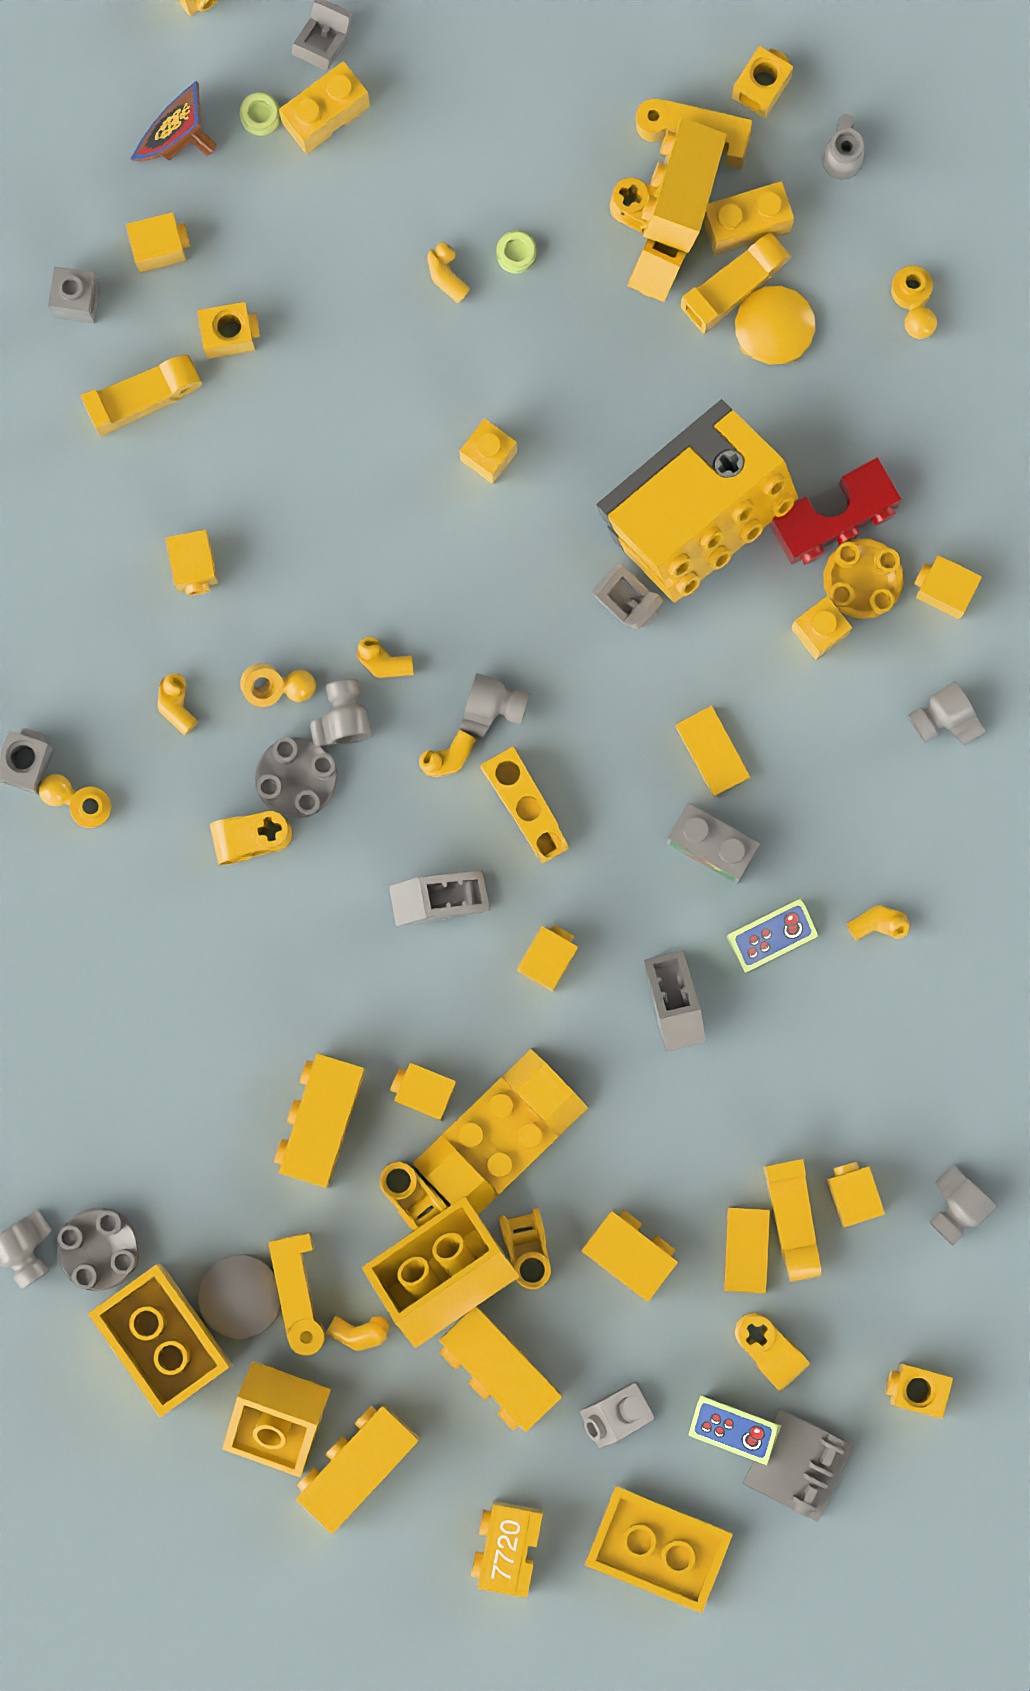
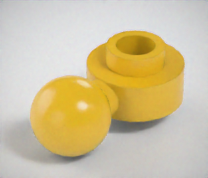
M906 266L895 274L891 286V295L900 307L909 309L905 318V328L908 334L916 339H925L930 337L937 327L936 315L932 310L925 307V304L931 297L933 281L925 269L918 266ZM914 280L919 283L920 287L911 289L906 285V282Z
M257 663L244 671L240 680V687L242 693L252 705L267 707L277 702L282 694H286L291 700L296 702L309 700L315 693L316 681L312 674L305 670H294L286 677H281L273 666L266 663ZM258 678H266L264 686L254 687V682Z
M61 774L47 775L39 785L40 797L46 804L51 806L66 804L70 806V814L73 820L84 828L99 827L109 818L111 802L108 795L100 788L88 786L75 791L72 789L70 781ZM88 799L95 800L98 803V811L94 814H87L83 811L82 805Z

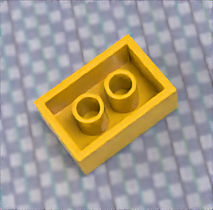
M465 1196L361 1267L393 1321L415 1348L519 1277L488 1227Z
M162 1263L150 1268L88 1313L160 1417L167 1414L233 1366Z

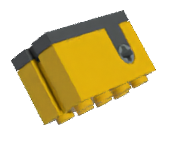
M720 399L596 505L603 520L608 524L607 528L614 542L625 551L635 564L675 604L683 596L692 594L698 588L700 582L712 571L724 567L731 559L732 554L745 543H751L756 540L762 533L763 528L772 521L773 517H781L788 513L793 507L794 502L799 498L785 460L728 404Z

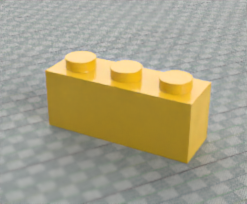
M681 117L674 132L667 130L660 148V153L666 155L664 164L658 162L650 186L656 187V192L654 196L649 195L647 197L641 214V219L647 220L643 237L689 253L702 226L727 133Z
M316 1053L314 1061L307 1059L300 1078V1083L306 1085L301 1101L294 1099L287 1119V1123L293 1124L289 1141L281 1139L274 1163L281 1164L278 1173L329 1188L363 1081L365 1068Z
M478 1306L467 1312L439 1339L444 1346L439 1351L440 1354L453 1368L457 1370L462 1365L473 1376L468 1383L484 1400L491 1395L502 1407L497 1414L513 1431L520 1426L527 1432L562 1398V1394Z
M385 1404L378 1410L371 1405L354 1423L360 1430L348 1442L342 1436L325 1454L331 1461L324 1469L319 1472L313 1467L297 1484L302 1492L296 1500L331 1534L339 1528L420 1440V1437Z

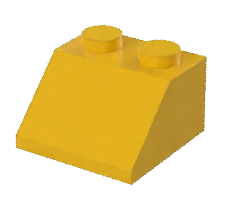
M252 1361L237 1396L222 1449L301 1478L331 1389L316 1384L313 1381L282 1372L274 1367Z

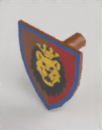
M197 81L192 83L174 99L153 122L130 158L131 160L147 161L161 155L167 160H171L190 143L206 156L215 150L217 144L200 129L199 83Z

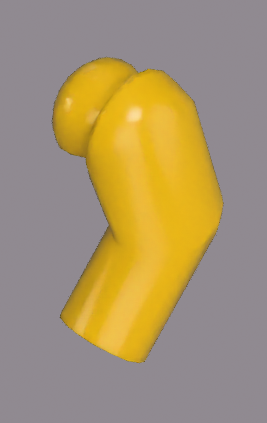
M440 242L434 250L430 249L427 256L431 277L436 285L459 303L469 292L470 287L451 271L449 263L455 258V250L446 242Z
M365 637L359 642L357 650L359 661L375 677L389 678L414 675L412 655L391 657L374 637Z
M170 673L162 679L159 685L158 710L183 735H187L197 725L198 720L184 708L186 688L184 677L178 673Z
M459 730L449 749L434 752L428 750L422 753L419 758V766L427 776L432 777L457 773L461 770L477 739Z
M876 905L846 923L848 930L856 941L874 930L894 938H903L910 930V923L904 913L882 905Z
M335 1316L326 1334L355 1351H362L380 1346L387 1339L386 1334L390 1330V1325L385 1318L373 1316L369 1323L354 1327L338 1316Z

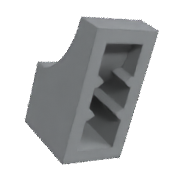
M483 870L417 877L389 886L396 927L430 923L442 919L490 911Z
M684 951L645 959V971L666 1052L706 1043L701 1008Z

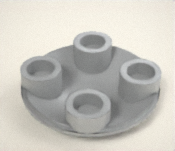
M299 737L280 738L264 752L258 762L255 775L256 787L265 805L284 817L304 818L314 815L330 802L335 793L337 770L334 759L324 747L314 748L312 740Z
M107 1208L83 1210L74 1215L58 1234L57 1254L60 1266L65 1275L78 1288L91 1291H104L115 1288L130 1277L137 1265L140 1252L137 1233L132 1224L123 1215Z
M235 1255L218 1261L206 1272L199 1288L198 1301L202 1316L213 1330L229 1338L244 1339L260 1334L273 1323L281 1306L274 1271L261 1260L251 1256Z

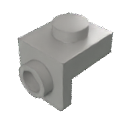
M315 0L310 19L293 43L291 55L328 71L347 42L352 13L329 1Z
M619 563L613 566L590 593L619 622L634 630H639L641 627L649 625L658 614L657 608L664 601L658 594L650 592L627 568Z
M636 1382L625 1386L598 1403L580 1411L586 1433L595 1441L599 1448L617 1442L655 1420Z

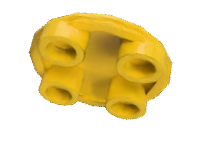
M765 286L750 293L740 304L735 318L736 336L742 352L757 361L769 365L795 362L802 357L813 339L815 333L814 313L808 301L795 290L783 286Z
M870 538L853 539L841 544L829 556L823 572L824 589L827 596L840 612L857 619L875 618L888 612L898 601L904 585L903 568L900 564L898 553L894 549L888 548L885 544Z

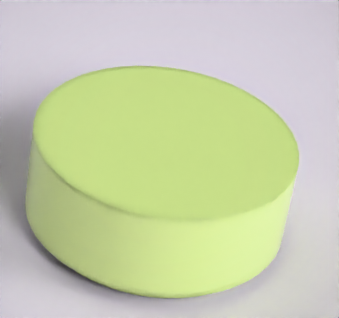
M262 92L247 96L240 106V118L244 128L251 134L258 136L272 133L278 127L281 119L277 101L271 95Z
M523 231L507 232L497 243L496 256L498 263L504 270L510 273L526 272L533 266L536 260L537 248L535 241L529 234Z

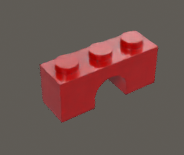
M878 457L841 477L839 486L847 500V509L842 514L835 517L822 516L813 509L805 496L794 502L793 507L788 513L781 517L775 516L772 518L769 526L791 565L800 560L804 565H807L825 554L823 550L825 546L836 540L840 546L858 537L861 534L858 528L871 521L875 526L881 525L896 515L894 509L899 506L902 499Z

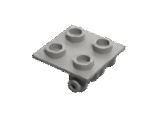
M779 1408L773 1423L781 1425L769 1462L765 1465L753 1461L743 1484L818 1522L855 1446Z

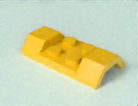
M530 1049L412 1164L451 1205L465 1196L479 1215L588 1107L549 1065Z

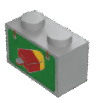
M687 803L666 841V844L736 884L760 843L690 803Z

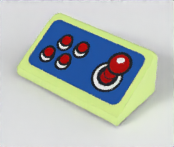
M802 898L728 934L726 937L744 973H747L818 937V934Z
M700 1395L688 1436L767 1465L781 1425Z

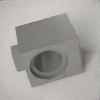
M54 266L48 303L54 318L95 323L100 291V282L95 272Z
M22 728L21 734L9 731L0 756V783L39 794V785L45 776L54 749L49 743L44 742L46 735L27 728ZM23 749H32L35 753L34 763L27 769H18L15 764L17 754Z

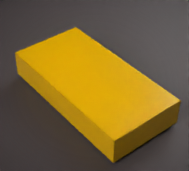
M712 705L675 725L713 798L750 779V775Z
M727 1208L724 1291L766 1293L770 1210Z

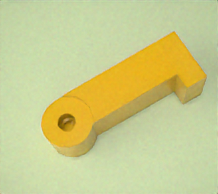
M651 98L639 105L636 111V128L643 139L649 142L663 140L667 130L674 132L681 117L727 133L722 153L727 154L726 166L742 169L752 132V120L661 99Z
M768 233L698 288L694 287L683 295L680 307L705 334L737 308L750 293L758 290L772 279V276L790 260L791 255L772 233Z
M180 355L163 362L157 367L102 390L96 391V389H93L80 396L95 428L102 437L182 399L183 396L198 389L202 385V381L190 356Z
M513 746L480 765L482 772L490 781L542 864L569 850V846L558 828L559 825Z
M799 1159L764 1166L780 1249L785 1260L790 1283L820 1277L821 1265L805 1178L804 1160Z
M308 1232L268 1242L290 1347L300 1355L316 1353L322 1347L326 1338L323 1324L315 1317L303 1252L314 1249L312 1233Z

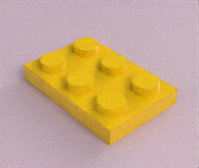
M615 1485L585 1561V1566L702 1613L733 1533Z

